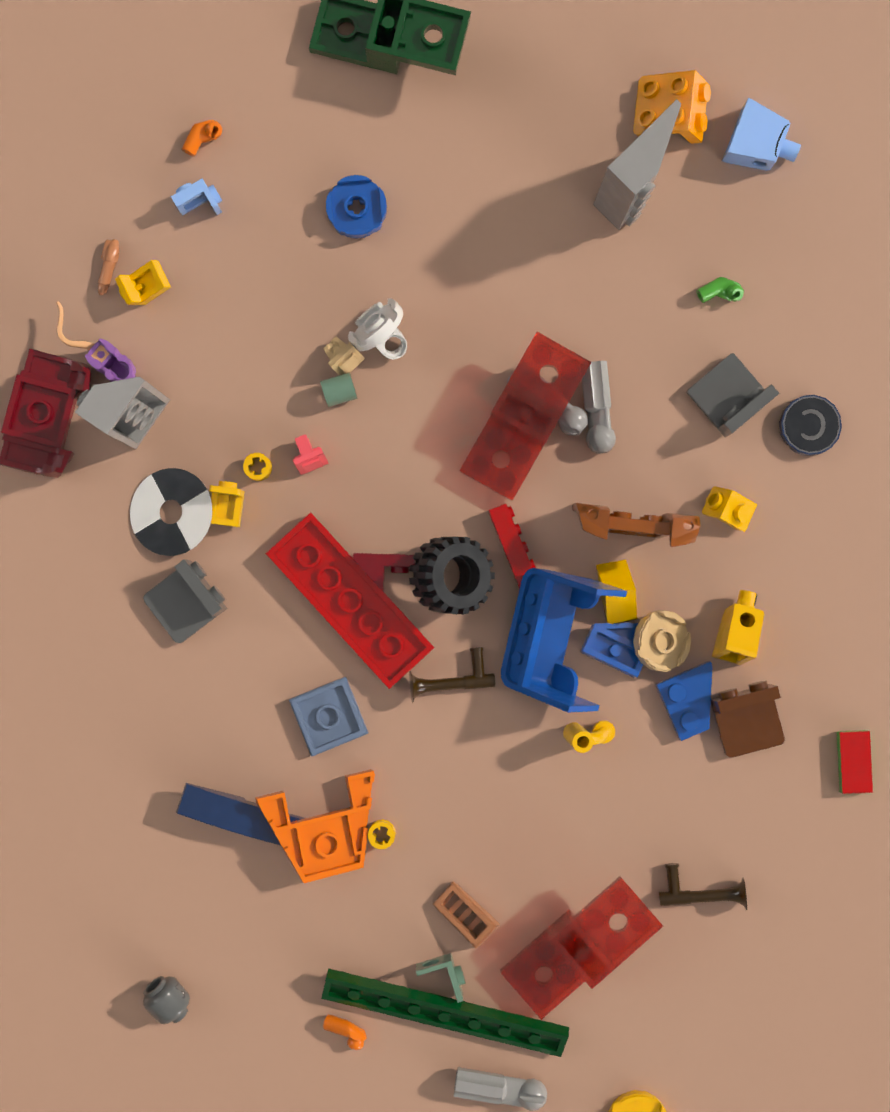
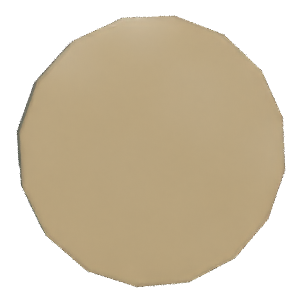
M665 610L650 612L640 620L635 629L633 644L635 654L644 666L650 670L667 672L684 663L691 646L690 632H687L685 620L675 612Z

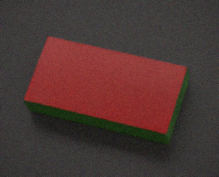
M837 731L839 792L842 794L873 793L870 731Z

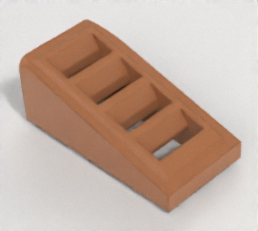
M454 881L432 904L475 949L480 947L500 925ZM456 894L459 899L448 909L445 904ZM465 903L468 908L457 917L454 913ZM474 912L477 917L468 926L465 925L463 922ZM483 921L486 926L476 935L473 930Z

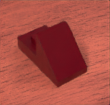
M353 553L355 562L382 591L385 590V567H391V573L409 574L410 565H415L416 560L413 559L414 555Z

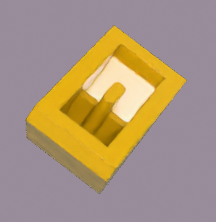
M626 559L596 565L599 582L627 591L626 597L601 596L606 623L613 624L637 619L636 588Z

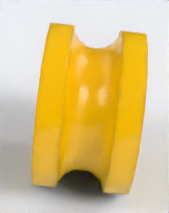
M252 453L245 458L243 470L249 478L255 481H262L271 474L272 463L264 454ZM255 459H260L261 463L265 462L266 467L261 469L262 474L256 475L255 471H250V467L254 465Z
M384 819L373 822L368 831V840L374 848L386 849L393 844L396 835L393 824ZM381 826L386 827L387 835L390 838L387 841L383 838V842H379L376 840L377 834L373 831L376 828L380 830Z

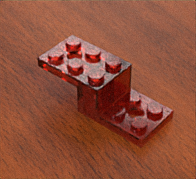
M536 332L459 472L513 501L590 366L591 361ZM544 367L554 368L557 372V379L552 383L542 381L540 370ZM502 451L509 456L510 462L506 467L497 468L493 464L492 456L496 452Z
M619 876L576 915L570 909L567 910L502 967L500 972L542 1020L584 982L593 989L658 932L663 925L624 879ZM623 914L626 916V925L622 929L615 930L610 927L609 921L613 915ZM540 967H548L552 970V977L546 982L538 981L535 978L536 971Z

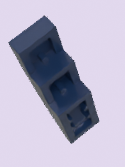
M185 783L176 810L177 814L234 833L280 845L257 803L247 801L244 797ZM289 814L290 822L305 819L304 817Z

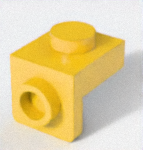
M150 260L132 274L119 275L115 278L119 287V293L128 305H146L171 288L158 260Z
M219 481L218 486L210 485L209 492L212 493L213 511L211 524L240 528L245 491L237 489V483Z
M714 486L706 498L702 514L716 518L736 530L745 532L757 504L733 490Z

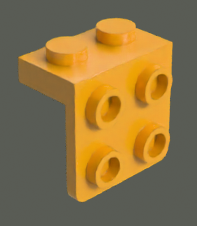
M696 70L642 76L638 81L633 126L634 134L639 137L678 99L682 104L672 134L680 133L691 144L702 143L703 132L707 129L706 104L711 96L709 84Z

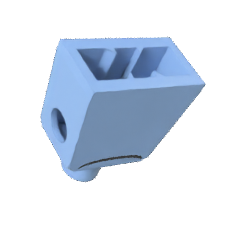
M748 98L741 109L722 161L767 171L773 167L778 157L794 162L801 144L785 139L791 124L789 120Z

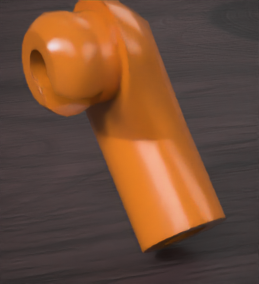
M214 120L194 124L181 150L195 157L201 143L213 141L220 137L222 134L221 124Z
M330 1014L326 1016L323 1024L324 1030L348 1037L347 1045L351 1049L360 1050L363 1048L364 1040L367 1039L364 1029L346 1019Z

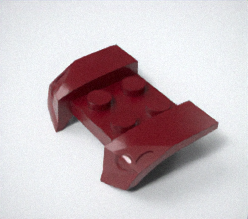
M29 348L24 370H21L20 375H16L1 429L4 443L0 454V465L42 476L56 478L61 476L67 463L71 461L74 455L72 451L65 450L64 446L79 392L83 393L85 390L91 389L89 365Z

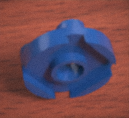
M351 175L342 178L327 195L326 212L330 223L339 234L350 238H364L378 232L387 214L384 192L366 176ZM353 200H359L360 205H365V209H362L359 214H354L352 210H348V206L353 205Z

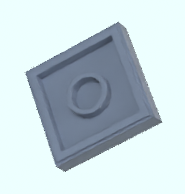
M347 677L289 699L311 757L369 733Z

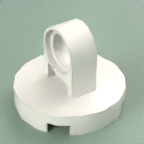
M389 298L387 299L388 304L383 306L381 302H378L367 309L356 320L355 324L358 328L355 333L349 332L348 340L359 351H367L376 347L386 358L393 360L402 357L406 353L407 341L397 328L403 317V309L394 299ZM391 337H397L401 342L400 346L394 351L385 349V342Z

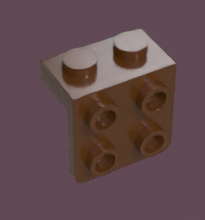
M759 681L749 684V689L738 692L737 688L719 692V697L711 699L726 756L733 758L784 743L785 737L775 699L781 698L778 686L767 684V681Z

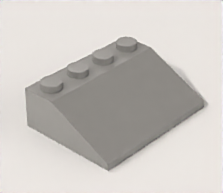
M678 99L607 167L593 205L618 230L624 224L630 227L641 216V211L645 208L647 200L651 197L650 193L656 187L653 182L659 172L682 104Z

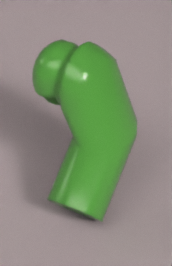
M718 277L697 289L696 293L702 303L715 296L737 302L742 299L744 289L736 281L725 277Z

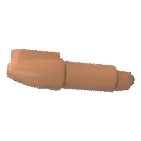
M107 239L101 255L103 265L97 283L99 295L107 293L115 265L118 262L119 242L115 239Z

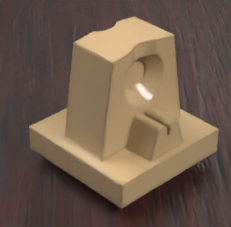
M337 337L333 338L323 348L330 359L328 362L329 366L339 375L351 373L365 359L350 342L346 344Z

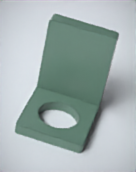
M451 953L416 964L417 976L447 967L457 1003L464 1001L461 985L466 984L461 965L455 966Z

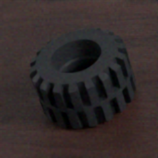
M468 537L430 539V543H424L420 547L422 553L416 552L413 556V559L416 560L415 565H410L409 571L413 572V577L409 578L410 585H415V589L412 591L414 596L421 597L419 603L429 607L428 610L433 612L464 615L469 614V611L477 610L480 608L478 603H485L488 599L485 594L492 592L493 585H490V580L495 579V573L490 571V567L494 566L492 559L486 558L489 554L487 550L480 548L481 544L479 542L470 540ZM453 559L459 567L460 577L457 586L450 592L444 582V570L448 562Z

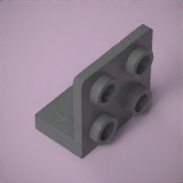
M734 353L727 356L687 390V394L724 437L734 433L780 394L772 384L764 389Z

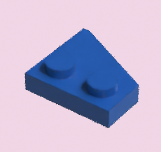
M639 623L592 624L580 652L633 678H638L643 664L635 654L633 639L635 629Z
M711 661L702 663L655 684L680 741L710 728L713 667Z

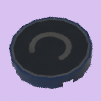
M817 395L801 396L790 402L783 410L779 421L780 436L795 453L805 456L819 455L832 448L839 439L842 429L841 416L835 405L828 399Z

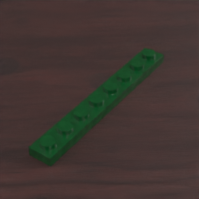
M329 968L321 998L558 1057L562 1056L569 1037V1027L465 1001L457 1003L456 999Z

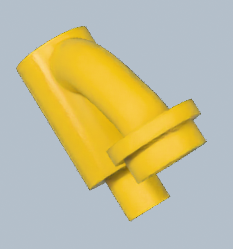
M602 720L597 722L592 729V733H589L579 723L572 722L565 726L563 736L577 752L585 753L593 745L610 742L615 736V728L609 721Z

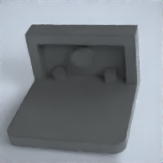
M183 559L174 566L176 571L148 591L143 597L146 605L176 643H183L227 609L223 603L225 601L223 594L215 585L211 587L204 578L207 574L197 561L192 563L191 560Z

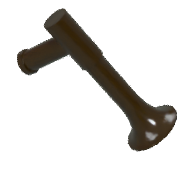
M483 647L470 648L473 675L443 679H421L412 675L410 671L409 682L412 703L418 695L425 692L495 687L494 673L484 674Z
M679 863L665 864L669 892H659L660 906L733 901L740 903L747 910V895L743 877L738 885L731 888L680 891Z

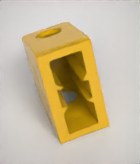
M740 590L737 603L724 610L711 657L738 665L756 658L764 619V611L755 609L758 596L756 593Z

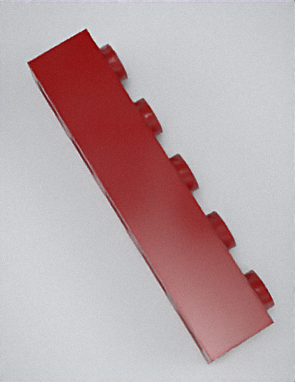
M505 503L488 510L520 590L523 575L527 570L536 568L533 559H528L526 553L529 552L526 542H522L519 535L522 532L519 524H514L512 517H515L513 509Z

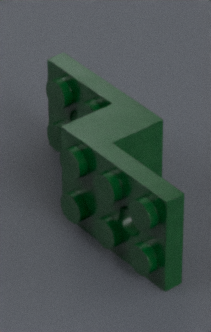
M321 0L309 51L310 53L393 74L398 73L400 62L456 76L471 18V11L427 0H378L377 3L365 0ZM342 23H351L355 27L354 31L349 35L340 34L338 27ZM429 30H437L442 34V38L435 43L427 41L424 36Z

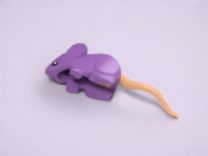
M57 301L59 308L57 334L63 343L71 347L89 350L88 354L85 355L88 363L104 374L110 382L136 377V368L127 356L122 355L110 342L100 338L94 344L87 341H72L65 338L62 332L63 307Z

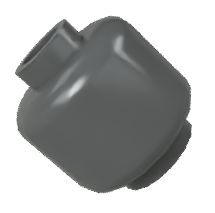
M163 976L157 977L144 990L143 1005L159 1024L177 1023L186 1016L190 996L176 978L170 976L165 978Z

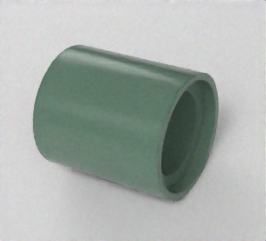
M350 372L320 381L328 408L357 399Z

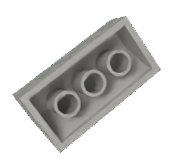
M134 377L93 385L90 390H85L77 401V406L79 407L75 413L105 434L137 449L170 399L141 377Z

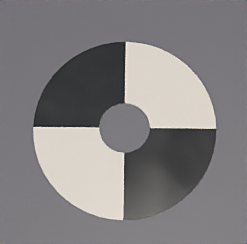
M178 468L159 470L143 480L133 495L130 506L132 529L140 543L156 554L176 556L186 553L196 547L208 532L213 512L211 497L206 486L194 474ZM168 500H175L182 507V516L174 524H167L160 517V508Z

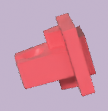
M306 434L295 438L300 455L295 456L293 462L300 475L329 464L320 447L312 448Z

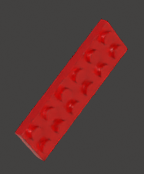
M311 512L265 553L388 689L394 686L435 648Z

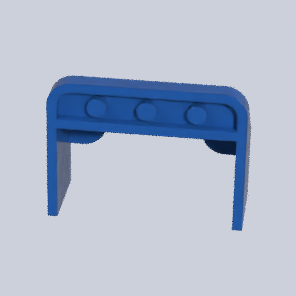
M538 568L527 570L522 577L502 662L501 679L504 685L568 713L598 711L600 705L576 696L578 688L577 674L572 668L563 665L576 607L591 609L597 604L600 596L626 597L627 591L585 577Z

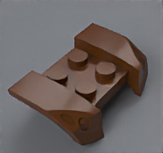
M582 503L572 504V510L577 512L582 530L604 540L608 539V533L651 538L669 536L670 547H677L694 543L700 530L699 516L665 513L662 516L644 515L640 519H631L632 513L619 511L610 513L608 506Z

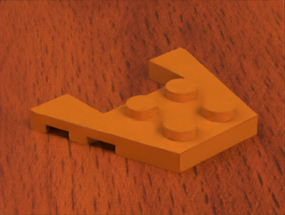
M370 769L345 775L351 805L349 808L290 822L285 792L279 791L255 797L257 805L303 883L364 868L368 835L367 822L372 802V782H374L375 777L374 770Z

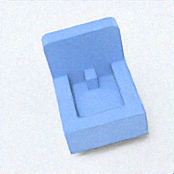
M203 178L193 184L186 183L176 190V194L171 196L182 216L207 201L210 202L217 215L222 213L218 203L223 200L214 185L207 187Z

